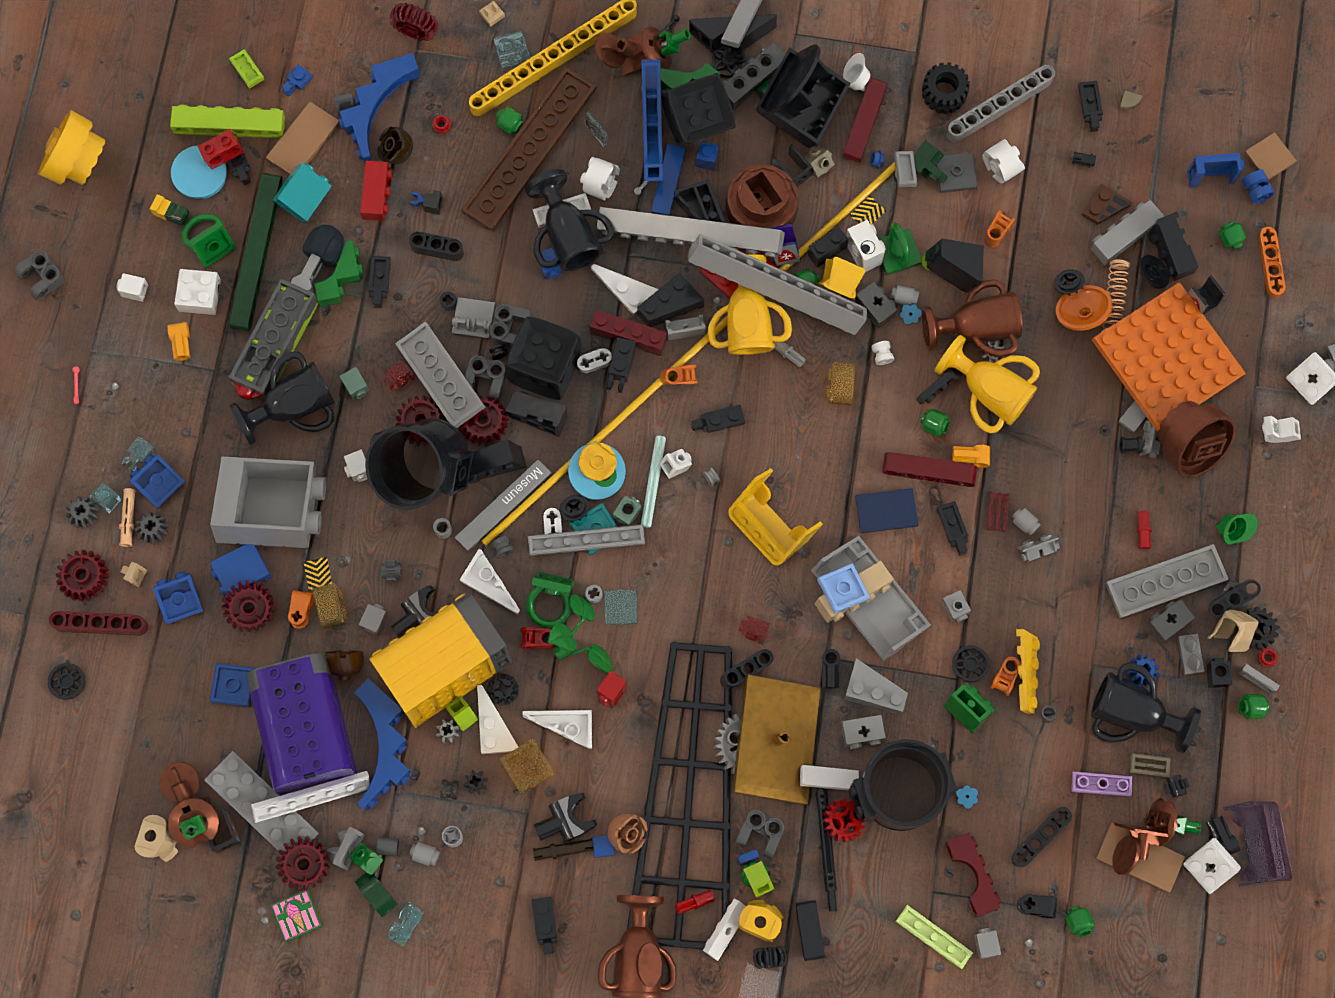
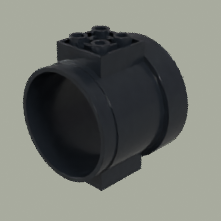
M425 419L414 424H400L373 434L366 455V475L371 488L383 502L397 509L413 510L435 501L442 493L452 496L467 489L474 452L468 450L467 443L459 430L444 420ZM411 431L427 440L436 453L440 468L436 489L421 485L412 477L407 469L404 459V446Z
M912 739L892 741L878 749L869 760L863 777L854 779L848 789L851 800L856 802L854 810L857 819H861L862 823L874 820L882 827L894 831H908L929 823L943 810L949 797L958 791L945 752L939 754L928 744ZM896 757L908 758L916 761L928 771L935 786V801L929 814L918 820L900 821L887 816L877 807L870 792V776L873 768L882 761Z

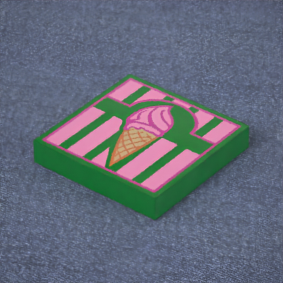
M303 890L270 905L285 943L323 927L309 890Z

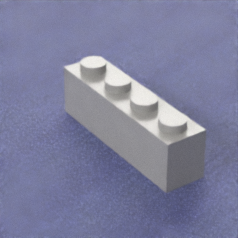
M1151 200L1145 204L1141 202L1134 209L1135 212L1124 215L1119 224L1116 225L1114 223L1106 230V234L1103 236L1100 234L1092 241L1093 245L1090 250L1104 266L1150 232L1157 219L1165 217Z

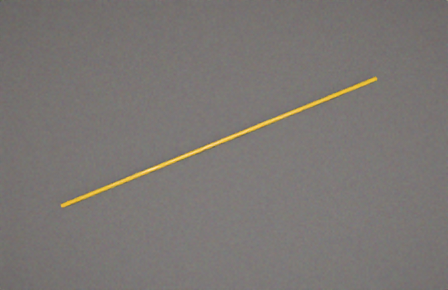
M895 162L798 250L799 258L808 252L809 245L824 237L896 170ZM794 263L781 265L779 269L786 272ZM727 316L716 325L715 336L727 326ZM708 333L670 368L683 366L709 342ZM672 372L668 373V379L673 375ZM660 377L587 444L601 442L663 385ZM570 460L482 539L481 542L485 546L491 543L568 472Z

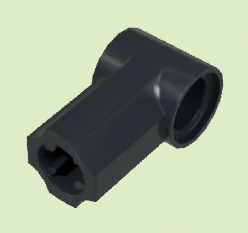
M828 649L821 658L822 688L836 689L839 688L840 655L835 649ZM833 654L836 662L828 663L825 659L826 655Z
M1223 816L1206 822L1212 837L1216 838L1230 855L1240 851L1239 843L1235 836L1231 835Z

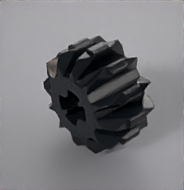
M783 946L763 947L753 950V962L758 969L783 967L787 964V953Z

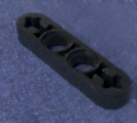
M1066 807L1056 809L1012 854L1013 864L1017 867L1028 865L1071 821L1072 814L1070 810ZM1058 812H1065L1067 814L1065 816L1067 820H1061L1056 825V823H1054L1053 821L1059 818ZM1051 825L1054 828L1053 835L1047 836L1043 832V827ZM1031 839L1039 840V849L1034 850L1030 847ZM1027 849L1030 853L1024 857L1026 862H1018L1017 853L1021 855Z

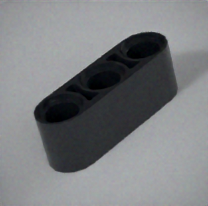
M417 231L413 232L409 237L411 248L417 254L451 261H459L464 255L462 243L457 239ZM417 240L423 241L420 245H415L414 243ZM435 244L441 245L438 249L432 248ZM452 248H459V251L455 253L450 250Z
M1254 579L1245 580L1212 600L1209 604L1210 614L1215 618H1222L1225 611L1239 608L1260 594V584ZM1248 584H1256L1257 590L1254 593H1248L1246 591ZM1236 593L1240 596L1238 603H1231L1229 601L1231 594ZM1215 604H1221L1223 611L1216 614L1212 611V607Z
M762 649L721 675V685L725 689H732L744 682L746 675L754 676L772 664V652ZM759 655H763L766 658V664L760 662ZM744 665L750 667V674L745 673L743 670ZM728 675H732L734 677V684L730 683L727 680Z
M816 900L796 903V913L804 961L824 959L825 954Z

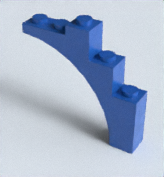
M413 53L372 65L373 73H370L372 83L355 88L357 95L354 98L357 106L340 111L341 118L338 120L341 129H345L347 135L351 134L353 142L358 143L359 148L356 151L359 160L363 159L364 163L372 161L369 150V135L378 109L394 90L406 82L420 77Z
M660 59L641 60L644 181H663Z
M369 678L354 692L365 704L373 718L379 743L378 763L374 777L368 790L357 803L364 811L367 809L371 810L378 801L376 799L381 794L385 795L392 786L390 784L392 782L397 787L400 785L404 786L410 780L411 776L409 775L412 773L395 757L397 754L401 755L406 750V744L408 743L392 727L393 724L397 725L404 716L402 714L404 711Z

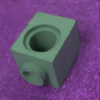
M356 367L340 375V379L352 400L363 398L369 391L367 384Z
M624 496L613 513V519L623 526H631L641 511L640 502L632 496L630 498ZM626 507H631L633 509V512L631 514H625L623 512V509Z

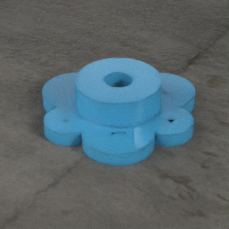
M909 304L903 305L900 317L903 318L904 323H917L918 318L921 316V310L917 308L916 304L911 306Z
M966 785L963 789H958L956 792L958 804H963L967 809L978 802L976 797L978 791L975 788L970 789Z

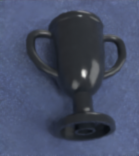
M554 169L536 176L525 186V192L530 198L544 197L549 206L546 214V225L535 238L533 253L541 267L552 268L559 263L563 271H574L596 261L603 253L601 244L610 242L615 232L611 221L605 215L594 210H579L572 203L562 200L559 189L565 185L568 177L564 170ZM585 216H591L600 220L607 230V235L597 239ZM546 233L556 255V258L551 261L544 260L540 250L541 241Z
M296 351L289 352L276 361L271 370V389L266 393L261 406L251 411H244L237 403L229 405L250 445L256 442L254 434L256 426L268 419L277 422H290L303 431L318 432L329 427L335 418L333 410L328 406L334 404L335 401L315 363L310 362L307 365L305 357ZM292 359H298L302 368L276 383L277 374L282 365ZM322 408L328 416L325 421L316 425H307L296 420Z
M1128 662L1119 668L1117 675L1109 672L1104 677L1091 710V716L1095 718L1092 730L1094 735L1102 740L1121 742L1134 737L1139 732H1151L1161 727L1176 735L1175 748L1178 752L1184 753L1196 733L1201 710L1193 707L1185 717H1177L1167 713L1163 703L1157 697L1155 680L1150 672L1141 665ZM1127 670H1132L1141 674L1148 682L1150 691L1124 679V673ZM1102 721L1130 731L1124 734L1111 735L1101 731L1099 726Z

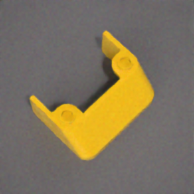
M770 468L751 481L729 508L728 514L737 527L773 565H781L805 545L823 523L820 521L808 530L801 525L791 530L767 504L771 497V492L764 482L773 472Z

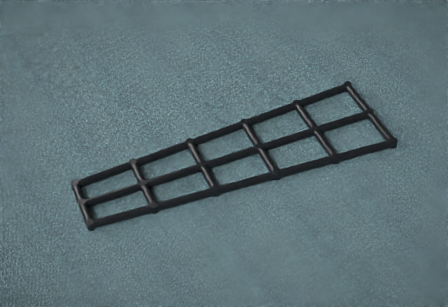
M674 641L670 644L644 820L648 829L642 838L646 840L638 852L632 895L640 896L642 883L678 886L676 903L685 900L686 887L722 890V919L727 907L730 905L731 768L725 770V762L719 764V762L696 761L700 710L724 712L725 724H727L725 719L732 718V689L724 688V704L701 702L705 652L724 654L725 673L732 668V648L730 646L678 643ZM677 650L697 652L693 702L670 700ZM732 675L727 676V680L732 683ZM669 707L692 709L688 760L661 758ZM660 765L687 768L683 819L652 816ZM695 768L723 771V822L691 819ZM651 824L683 827L678 878L643 876ZM691 827L722 830V882L686 879ZM631 909L629 910L627 929L631 927ZM676 912L673 939L657 938L659 946L703 950L706 945L704 941L681 940L684 912L680 914ZM729 944L727 945L724 952L729 950Z

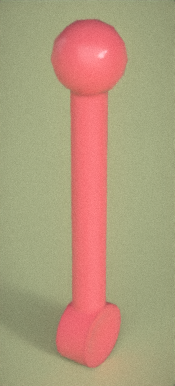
M77 366L72 368L74 373V404H79L78 373L80 368Z

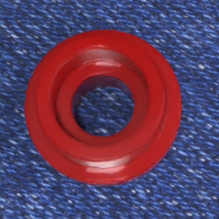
M439 115L434 118L432 126L437 133H446L451 127V122L448 117ZM444 123L445 126L439 127V124Z
M1265 648L1259 652L1258 661L1262 666L1270 668L1277 663L1278 655L1273 649ZM1264 656H1270V661H1266Z

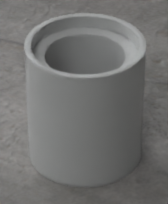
M439 518L434 522L433 529L438 538L447 539L451 536L452 527L447 519ZM439 526H448L445 532L438 531Z

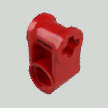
M522 627L520 629L522 632V643L519 644V648L549 650L556 646L543 642V638L550 634L551 629Z

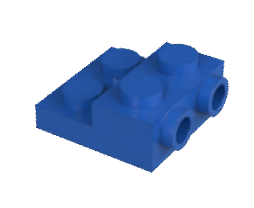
M150 454L143 461L145 465L141 469L137 467L129 475L131 477L129 481L158 508L185 481L158 454L155 456Z
M186 571L174 575L175 579L168 581L167 578L156 581L157 585L153 586V591L166 624L204 611L191 573L186 574Z

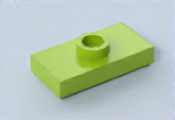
M245 49L229 58L249 89L265 80Z

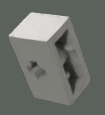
M881 715L847 720L841 723L845 747L859 749L862 748L863 744L869 743L870 746L881 745V741H884L886 738ZM862 729L868 732L866 737H863V734H859Z

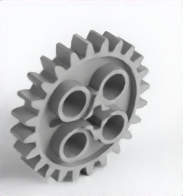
M735 714L732 716V719H725L727 724H720L723 730L719 729L716 731L720 737L714 738L718 745L713 748L719 749L715 756L722 757L719 764L725 762V770L732 768L731 774L735 772L737 750L731 752L730 748L738 746L741 714L739 717ZM730 734L736 737V743L730 741Z

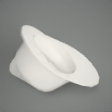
M857 53L849 59L843 72V78L851 83L849 88L855 91H865L867 82L870 79V72L865 66V58L861 53Z

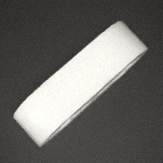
M602 348L580 356L577 360L579 371L586 374L607 367L612 360L611 352L608 349ZM601 354H604V356H608L606 357V361L603 362V360L600 359ZM584 360L589 363L588 368L581 366Z
M556 508L547 509L543 516L545 534H552L551 529L554 528L555 533H562L560 512ZM550 513H554V516H558L554 519L555 524L552 525L550 518H547L550 516Z

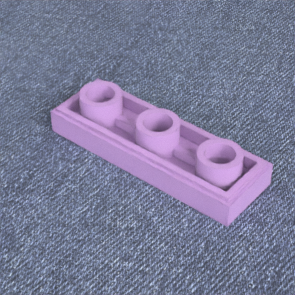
M1072 772L1071 792L1131 797L1132 776ZM1103 781L1105 783V787H1101L1099 782Z

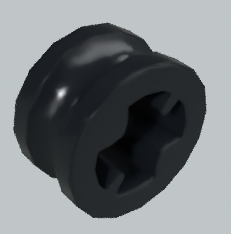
M444 292L440 296L441 307L447 311L453 310L457 306L456 296L452 292ZM448 297L453 301V303L450 302V305H446V302H443Z
M498 344L489 349V352L493 354V360H498L508 355V351L505 350V344Z

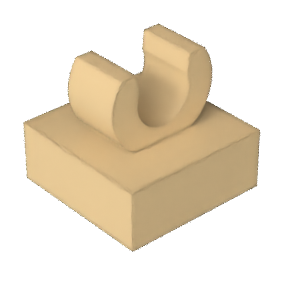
M494 1L479 10L480 15L490 27L505 17L504 12Z
M131 562L129 567L123 565L120 573L125 574L123 578L125 581L138 588L147 572L145 568L134 562Z

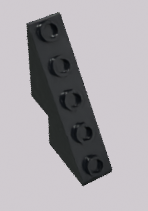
M755 15L737 49L741 52L777 27V15ZM733 16L690 19L689 32L707 49L713 52L724 45L721 43V39Z

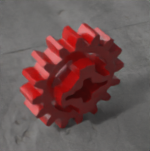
M843 798L840 802L836 800L833 801V805L827 806L829 811L823 812L827 819L822 820V822L827 823L824 830H830L829 837L835 835V841H839L842 838L843 843L848 842V838L850 841H853L855 836H861L859 830L865 829V826L861 824V819L856 817L854 810L856 805L853 806V800H849L846 803V799ZM838 808H843V810H841V813L835 811ZM847 829H853L850 833H845Z

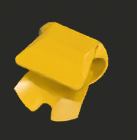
M834 257L833 260L826 259L823 279L818 283V287L845 299H855L856 287L862 279L865 269L838 257Z
M764 900L749 901L740 914L739 928L766 942H773V939L778 936L781 930L783 916L775 905L771 906L765 903ZM762 916L766 919L765 927L758 928L755 926L754 921L756 917Z

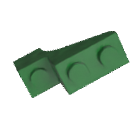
M707 62L699 70L691 73L661 68V88L664 91H668L679 85L713 75L714 73H718L721 76V73Z
M353 240L345 243L333 275L325 281L314 283L320 307L342 303L341 296H344L342 285L361 281L360 275L363 274L361 263L358 264L357 257H360L358 246H354Z

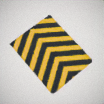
M869 196L850 216L858 224L868 220L870 225H872L886 210Z
M327 557L304 562L309 591L333 586Z

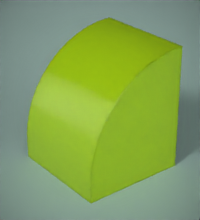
M461 695L445 706L462 731L478 721V718Z
M762 861L743 869L756 897L774 890Z

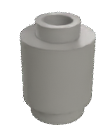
M897 284L896 288L893 287L890 298L894 299V303L901 305L909 304L911 306L912 304H917L919 291H916L915 288Z
M1019 508L1012 516L1014 518L1013 523L1030 536L1041 526L1038 522L1039 520L1026 508L1023 510Z
M418 841L417 845H412L409 855L412 856V861L430 867L431 865L436 866L441 851L436 850V847Z

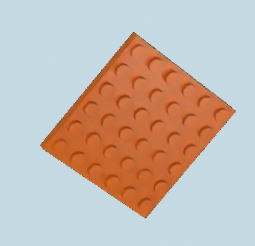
M1180 282L1092 339L1095 346L1157 432L1160 429L1161 421L1167 417L1170 410L1177 408L1180 403L1194 401L1200 405L1246 374Z

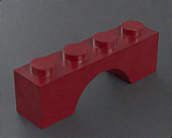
M596 309L589 326L590 334L605 339L618 337L636 341V345L643 351L658 356L662 355L667 341V332Z
M968 832L946 841L945 845L952 862L966 864L975 874L976 888L968 899L975 918L999 909L1001 899L998 893H994L992 889L993 880L990 874L985 872L983 856L977 853L976 847L978 845L975 837L970 836Z

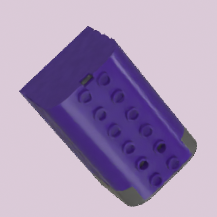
M323 654L300 656L263 666L246 674L273 791L281 796L357 774L334 676L331 674L328 661Z

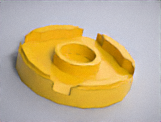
M604 443L589 444L582 450L579 456L578 465L580 471L586 478L592 481L605 480L613 474L616 468V455Z

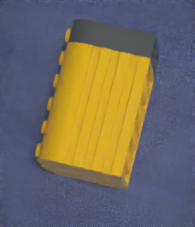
M470 592L460 595L449 606H443L437 614L425 618L422 624L416 628H410L405 632V635L392 640L387 647L377 650L369 658L415 728L444 710L445 706L460 695L462 697L477 688V685L483 684L513 663L507 645Z

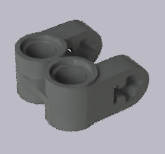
M44 251L34 252L14 268V272L19 279L27 278L35 271L42 278L41 281L30 289V293L35 300L44 298L64 282L62 273ZM45 260L43 265H38L40 261ZM52 274H56L53 279H49Z
M501 304L496 307L493 323L490 327V336L493 343L497 345L505 344L506 347L511 348L516 338V334L510 333L513 322L523 323L527 316L532 317L533 313L527 309L507 304ZM503 313L509 314L506 319L500 318V315ZM497 331H504L502 336L495 335Z
M476 355L469 360L465 378L472 388H474L476 378L491 380L492 385L489 396L499 400L506 379L505 365L499 360L492 361ZM481 363L483 368L479 371L474 370V366ZM500 368L502 371L499 375H493V369Z
M752 810L746 816L736 844L745 847L751 831L762 834L769 838L763 856L772 859L784 832V824L780 819L764 814L760 810ZM758 816L761 819V824L758 826L752 825L750 818ZM769 825H778L779 832L776 834L771 833L768 829Z

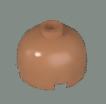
M622 813L614 817L610 822L607 835L610 844L616 850L632 854L638 851L644 844L646 839L642 838L644 833H647L648 828L642 817L632 813Z

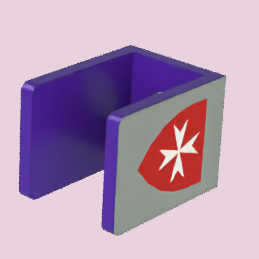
M792 224L769 228L781 230L785 233L781 255H775L774 258L776 266L800 262L797 240Z

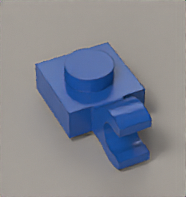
M298 64L286 77L287 82L282 86V89H284L283 93L289 97L296 88L302 90L313 78L312 74Z

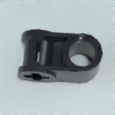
M1027 894L1017 902V908L1022 914L1050 919L1056 918L1057 897ZM1027 900L1028 903L1031 904V907H1029L1028 909L1027 905H1024V902Z

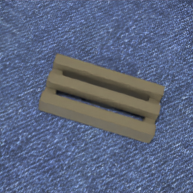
M1131 753L1129 773L1169 778L1171 758ZM1135 759L1166 762V766L1135 762ZM1137 766L1152 769L1165 770V773L1134 769V767Z

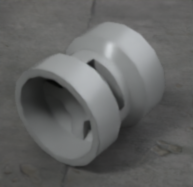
M448 826L442 832V840L448 847L455 848L462 843L463 834L456 826Z

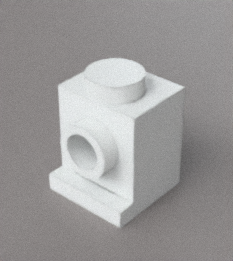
M680 449L671 454H666L659 464L670 479L687 471L692 465V459L689 453Z

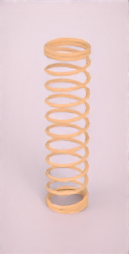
M1119 259L1110 261L1109 271L1111 273L1108 275L1110 280L1107 282L1109 287L1106 291L1108 292L1109 288L1126 290V286H1110L1109 282L1127 283V279H1111L1110 275L1128 276L1129 274L1125 271L1112 272L1111 268L1126 270L1130 268V263ZM1108 292L1109 295L1115 297L1127 296L1122 292ZM1112 299L1114 304L1126 303L1121 299ZM1113 306L1112 308L1113 311L1125 310L1120 306ZM1111 313L1109 317L1123 318L1124 316L1119 313ZM1118 320L1105 321V322L1102 324V327H1103L1104 329H1103L1101 332H1103L1104 330L1108 329V328H1105V327H1104V324H1105V323L1114 325L1115 323H1111V322H1118Z

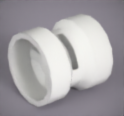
M881 341L871 346L873 353L876 354V365H885L894 361V356L890 352L891 345L889 341Z

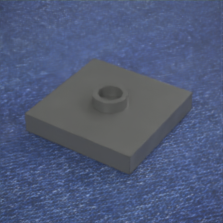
M972 152L944 155L936 165L937 168L948 176L944 183L938 179L940 193L977 189Z

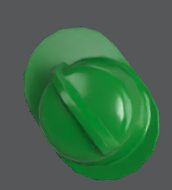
M1252 513L1227 514L1219 523L1215 524V527L1225 543L1234 544L1249 540L1257 530L1258 520Z

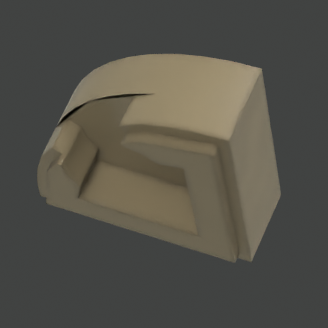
M1125 90L1119 109L1128 110L1138 105L1142 95Z

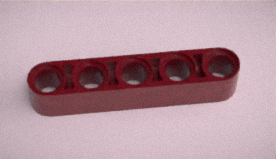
M870 77L846 144L843 158L861 163L888 85L887 82Z
M886 452L884 454L882 473L924 481L974 487L977 466Z
M55 611L49 617V624L59 632L140 636L148 630L147 622L140 615ZM63 617V623L56 626V621ZM82 618V619H83L82 625L76 627V626H75L76 621H77L78 619ZM102 619V625L96 628L95 622ZM122 620V625L119 628H114L115 622ZM141 621V627L133 629L135 622Z

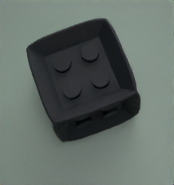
M718 73L687 82L660 93L671 132L679 147L736 127L733 110L725 86Z
M527 316L519 328L505 367L507 380L535 394L561 400L577 366V360L582 349L580 336L560 325Z

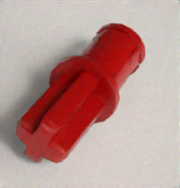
M1145 510L1138 512V529H1136V532L1139 535V549L1151 548L1150 532H1152V529L1150 528V513Z
M711 890L698 895L692 894L689 899L676 903L675 909L678 914L691 909L699 910V907L715 902V898Z

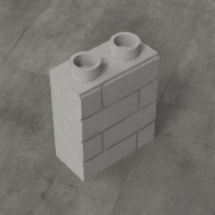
M221 457L210 523L216 543L295 548L309 547L310 534L319 535L321 531V511H314L315 500L325 499L326 477L317 476L314 462Z

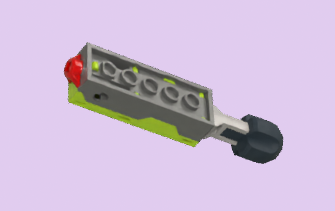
M323 224L314 228L302 246L304 254L310 257L302 273L294 277L291 282L280 279L229 376L238 396L248 401L258 397L264 399L266 393L271 389V370L276 361L281 356L295 350L319 304L312 284L322 265L334 266L343 250L344 238L335 227ZM288 362L284 363L280 368L276 383H278Z

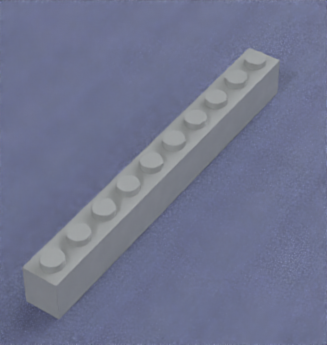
M600 207L599 213L605 215L611 221L615 234H620L619 237L630 239L631 236H636L638 240L648 241L649 238H652L658 243L673 241L675 245L684 246V243H690L692 246L698 235L702 234L738 251H746V254L757 255L758 252L764 253L766 257L775 258V255H781L785 233L781 230ZM598 220L596 229L606 236L607 230L604 224Z
M699 234L689 249L688 261L692 264L743 285L745 288L759 292L761 295L768 296L779 303L786 304L795 310L804 312L813 318L820 319L845 332L856 335L866 321L867 308L707 236Z

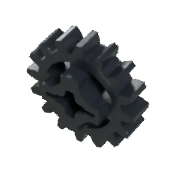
M1255 607L1254 611L1251 608L1247 609L1246 614L1258 620V626L1261 628L1255 631L1253 637L1256 640L1252 639L1249 648H1252L1254 645H1256L1257 650L1261 646L1267 648L1269 646L1268 643L1273 644L1275 642L1273 638L1279 635L1275 632L1280 628V626L1275 625L1278 619H1272L1273 612L1267 614L1266 608L1262 611L1259 610V607ZM1268 628H1270L1269 635L1266 632Z

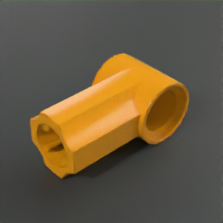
M188 323L169 324L167 328L169 339L172 342L174 360L184 361L191 358Z
M953 446L952 461L972 464L978 468L989 467L990 446Z

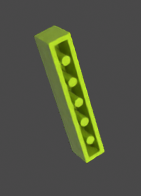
M178 105L172 106L170 127L174 134L218 136L231 129L238 137L281 138L284 135L286 118L283 110L277 108L262 110L257 107L244 109L242 107L225 108L223 106H216L215 108H209L203 105L196 107Z

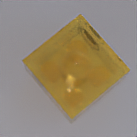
M534 738L500 758L502 765L521 796L555 775Z

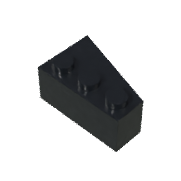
M709 179L674 191V200L689 218L726 223Z
M1178 212L1157 219L1150 231V240L1156 245L1159 258L1162 261L1164 260L1167 273L1170 277L1172 276L1174 281L1195 273L1198 268L1192 248L1186 244L1183 238V234H1186L1184 228L1180 229L1177 222Z
M679 273L637 307V315L647 326L653 327L664 323L665 320H671V318L685 315L697 308H703L704 299L685 277Z
M514 391L506 409V415L509 418L557 437L560 436L568 418L567 406L531 396L524 391Z
M505 440L474 451L468 483L474 484L481 479L527 468L522 447L509 440Z

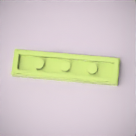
M906 905L895 921L960 969H963L973 954L972 951L908 905Z

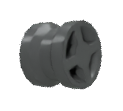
M508 536L500 537L491 543L492 548L496 550L497 558H503L514 552L513 546L509 544L510 539Z

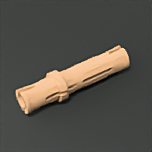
M131 488L123 489L122 521L119 524V529L121 530L119 545L122 547L132 546V532L135 530L133 518L136 490Z

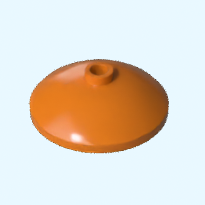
M1084 285L1083 289L1078 290V294L1075 292L1071 293L1070 296L1064 294L1059 299L1056 305V316L1058 321L1068 329L1076 331L1093 329L1105 322L1110 316L1113 308L1112 299L1103 288L1094 285Z

